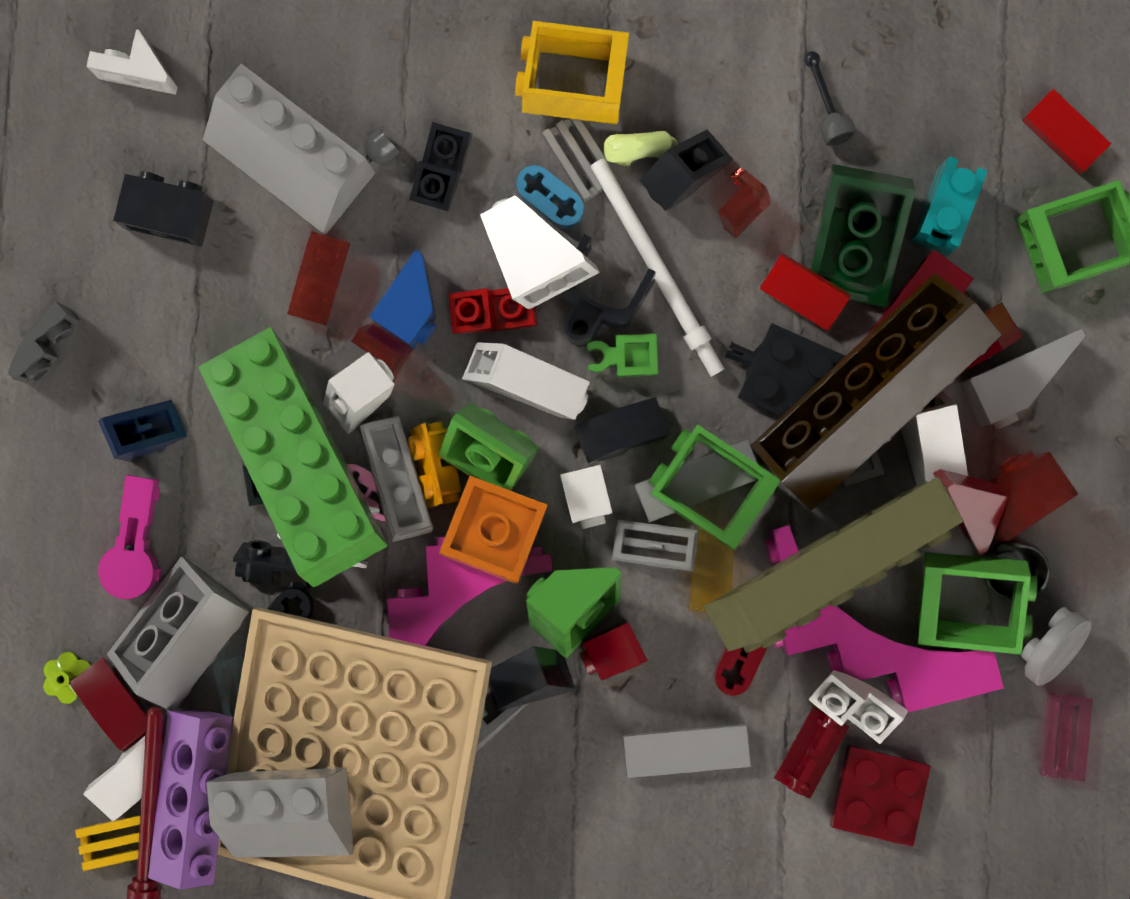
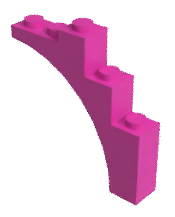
M790 525L768 530L770 539L765 540V548L771 564L779 563L799 551ZM829 605L820 610L821 616L799 628L796 625L784 631L787 636L774 644L775 648L781 647L782 652L787 655L831 645L832 651L827 652L831 672L836 670L861 681L889 674L890 680L885 681L887 695L907 709V713L1004 689L995 652L970 649H922L896 643L866 629L838 606L832 607Z
M435 537L436 545L426 546L429 595L423 596L422 588L397 589L398 597L387 599L390 638L427 646L440 627L465 603L489 588L506 582V580L440 556L439 551L445 537ZM532 547L521 576L553 571L552 554L543 555V547Z

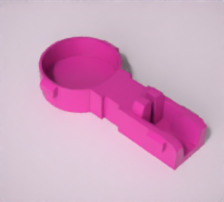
M136 475L125 476L119 522H121L119 536H116L115 546L103 555L98 567L101 585L110 595L116 598H136L152 589L156 581H160L162 568H159L157 558L149 549L151 539H148L150 526L153 525L156 501L160 497L161 487H159V479L142 478ZM128 545H135L134 551L125 548Z

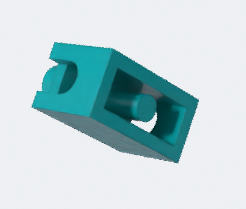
M951 156L937 169L910 240L912 243L935 250L946 256L960 246L988 170L980 167L974 172L967 168H957L959 159ZM934 230L945 234L946 238H936L931 235V232Z

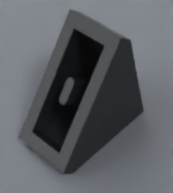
M536 646L492 667L488 682L497 712L572 692L576 689L565 657L555 649Z

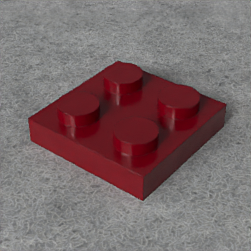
M847 744L830 826L835 829L914 847L931 765Z

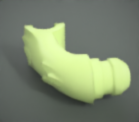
M666 131L610 135L604 142V156L608 162L617 163L621 166H630L631 162L645 157L660 158L668 149L678 145V142Z

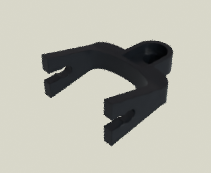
M584 234L577 249L588 257L592 250V245H590L592 240L591 237ZM650 268L647 270L630 304L622 309L602 305L584 295L575 286L560 293L561 298L572 307L564 320L566 338L570 343L576 344L577 347H586L588 343L592 342L602 323L614 328L628 327L655 284L656 271ZM586 326L587 332L585 334L577 335L574 333L576 328Z

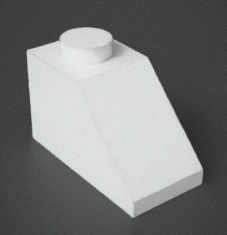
M368 352L328 380L323 404L346 433L349 434L391 395L394 387L392 382L394 376L381 359L376 361Z

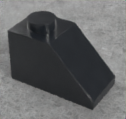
M707 129L668 149L639 181L648 190L652 200L667 211L686 200L733 159Z

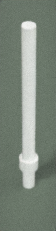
M602 158L596 161L590 167L647 267L656 271L654 279L686 333L683 338L691 351L696 350L710 377L714 376L725 368L709 342L712 337L705 325H699L605 159Z

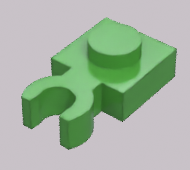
M656 334L616 335V347H609L601 341H592L587 344L588 351L598 350L604 356V360L600 364L588 365V371L591 373H602L609 366H616L617 378L658 376Z

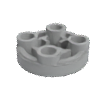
M1065 607L1061 608L1050 620L1048 626L1051 629L1041 640L1037 637L1032 639L1023 649L1020 657L1026 661L1024 666L1025 676L1037 686H1042L1054 679L1073 660L1084 645L1091 631L1092 622L1080 612L1072 613Z

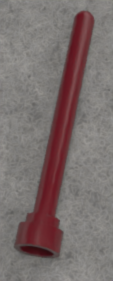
M156 706L151 707L146 716L137 876H134L132 883L127 886V899H161V884L148 878L160 782L164 721L163 710Z

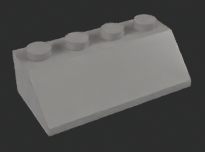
M243 64L237 67L215 94L203 141L326 235L374 176L375 171L366 158Z

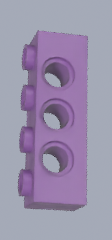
M203 709L168 710L149 879L179 890L214 884L219 837L210 826L207 782L227 774L233 717Z

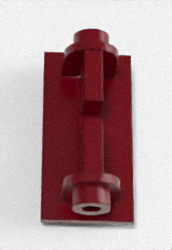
M812 706L774 779L786 785L793 792L810 799L850 726L846 724L839 725L826 713Z

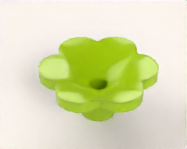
M70 651L62 653L57 660L48 661L43 669L46 676L43 684L44 691L47 695L57 696L61 703H73L78 696L69 683L88 669L91 663L87 660H79L78 656Z

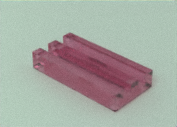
M1047 692L1040 775L1085 781L1093 704L1092 698ZM1060 703H1063L1057 769H1054ZM1074 705H1079L1073 771H1069L1067 769L1072 735Z

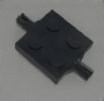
M773 323L770 324L762 343L754 351L732 341L729 349L741 353L743 356L727 350L725 355L726 358L728 357L747 366L746 378L737 398L780 417L845 357V355Z

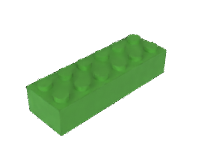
M271 327L198 366L295 570L302 579L311 586L316 587L388 546L287 346Z

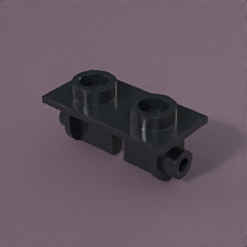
M254 540L248 543L243 542L233 557V562H237L235 576L242 577L243 582L272 585L274 582V572H280V587L306 591L313 587L297 574L286 549L283 547L271 546L269 542Z

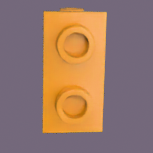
M443 422L428 424L427 427L426 423L420 424L410 430L411 436L408 438L411 457L417 461L420 475L418 480L427 509L443 504V502L444 504L460 501L458 493H462L457 468L453 465L442 467L440 462L442 458L438 456L448 430L444 429Z

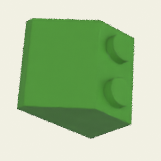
M470 402L451 419L438 456L469 476L513 491L531 465L539 446L533 443L531 438L525 433L513 430L500 422L491 411L479 408Z
M616 567L555 570L547 579L540 578L527 593L528 599L526 603L530 628L567 659L621 601L622 572Z

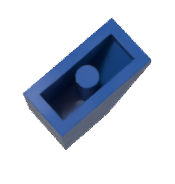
M417 250L411 255L369 316L376 325L413 350L418 343L425 345L437 327L433 323L436 318L427 264L423 255Z

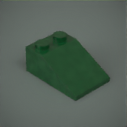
M832 164L810 270L851 294L849 300L886 307L916 190L913 179Z

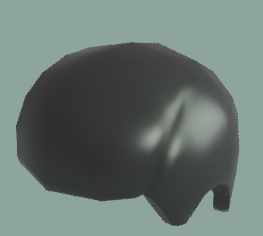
M1007 539L998 542L985 552L984 557L1027 561L1031 576H1037V593L1043 592L1051 575L1049 561L1035 545L1021 539ZM982 578L983 584L997 598L1012 600L1014 581Z

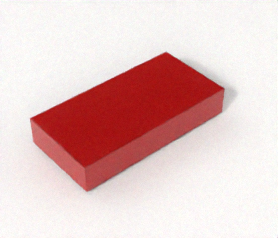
M1054 88L1022 119L1037 136L1079 175L1085 172L1112 144Z
M783 252L759 288L826 331H829L851 297V294Z

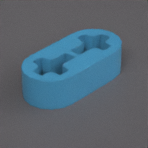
M531 165L520 171L516 183L519 197L527 205L559 229L569 230L580 224L583 218L584 205L576 192L541 166ZM538 177L542 178V188L549 194L545 197L537 190H534L531 194L527 193L528 186L525 180L530 178L535 181ZM555 198L563 205L569 202L574 203L573 212L575 216L565 215L562 219L559 218V208L552 200Z

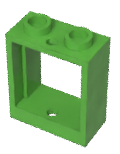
M1120 180L1026 210L1015 219L1042 294L1130 265V194L1127 190L1123 189ZM1100 202L1119 257L1067 273L1048 219Z
M697 424L692 432L684 428L671 447L677 454L670 465L666 466L661 462L648 483L654 487L649 495L730 550H735L781 481L778 477ZM697 442L757 481L724 531L665 492Z
M925 552L917 624L918 644L1021 655L1023 640H1030L1032 635V615H1026L1028 601L1035 602L1037 595V576H1031L1028 562L1024 560ZM942 574L1014 581L1009 627L938 620Z

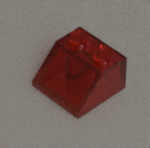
M1032 450L1023 455L1018 453L998 466L1002 472L993 477L991 482H994L1009 499L991 542L1011 540L1078 495V492L1050 451L1040 454H1034Z

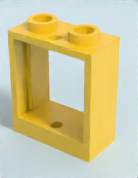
M533 21L530 37L523 36L520 60L527 61L525 72H517L515 96L522 97V113L618 125L629 33ZM541 52L609 61L605 96L600 97L537 89L536 83Z

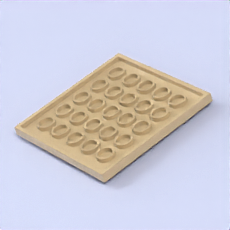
M265 608L253 609L231 732L227 774L230 772L347 768L353 854L234 858L219 838L217 855L373 899H450L492 661Z

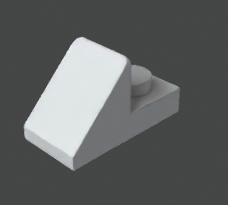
M139 29L135 32L130 57L123 52L106 49L104 54L92 51L89 53L86 67L100 80L176 95L177 85L151 44Z

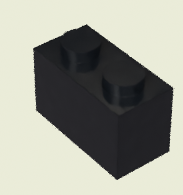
M141 171L139 177L125 174L113 219L114 222L126 230L199 247L203 246L214 202L203 192L204 187L183 180L179 181L178 186L164 183L165 178L145 171Z

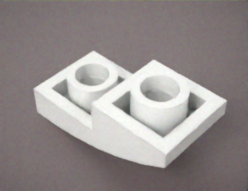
M836 670L829 674L808 699L839 725L842 726L849 719L879 744L904 720L908 712L899 703L871 685Z
M145 736L122 753L117 763L90 783L83 794L112 821H115L142 797ZM162 744V753H161V765H162V756H163V748H164V745H163V744Z

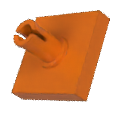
M469 476L439 555L518 585L546 512L547 504Z

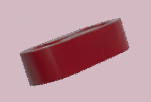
M761 646L746 653L745 657L739 655L742 648L728 651L724 647L713 673L714 682L718 689L731 696L741 695L746 692L768 647L763 648ZM737 659L742 660L738 674L743 677V681L741 684L733 683L730 688L726 687L727 680L721 676L723 670H732Z

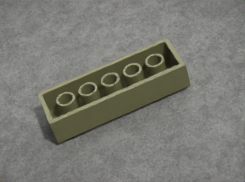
M937 477L893 496L703 607L728 651L743 647L746 653L761 646L766 648L785 638L787 635L784 631L796 625L798 628L820 617V610L829 605L835 607L855 596L853 590L863 585L868 587L888 576L887 570L896 565L898 568L919 558L921 556L919 551L928 546L933 548L953 537L950 529L964 521L941 480Z

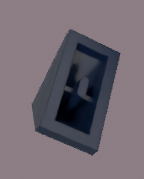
M172 400L110 415L98 420L114 459L128 462L138 460L187 437Z

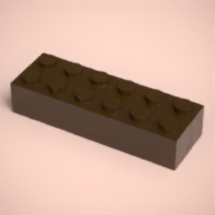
M934 273L755 440L751 447L779 480L812 511L820 502L826 500L832 491L845 479L859 470L863 463L883 444L889 442L895 433L910 419L922 412L926 405L946 386L952 384L958 375L974 360L986 353L1002 334L973 300Z

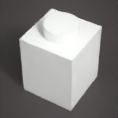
M601 465L561 474L560 477L572 524L581 522L582 529L606 524L604 516L612 514V509Z

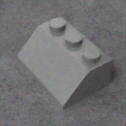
M181 556L109 650L107 656L136 695L167 710H175L181 701L190 694L192 687L207 667L215 661L217 654L232 634L240 628L249 612L231 592Z
M347 768L230 772L207 782L210 826L234 858L353 854Z

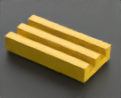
M140 814L76 829V838H80L81 844L78 846L79 854H83L84 862L81 863L83 871L138 859V849L97 858L94 857V852L139 842V832L97 842H91L90 835L140 825Z

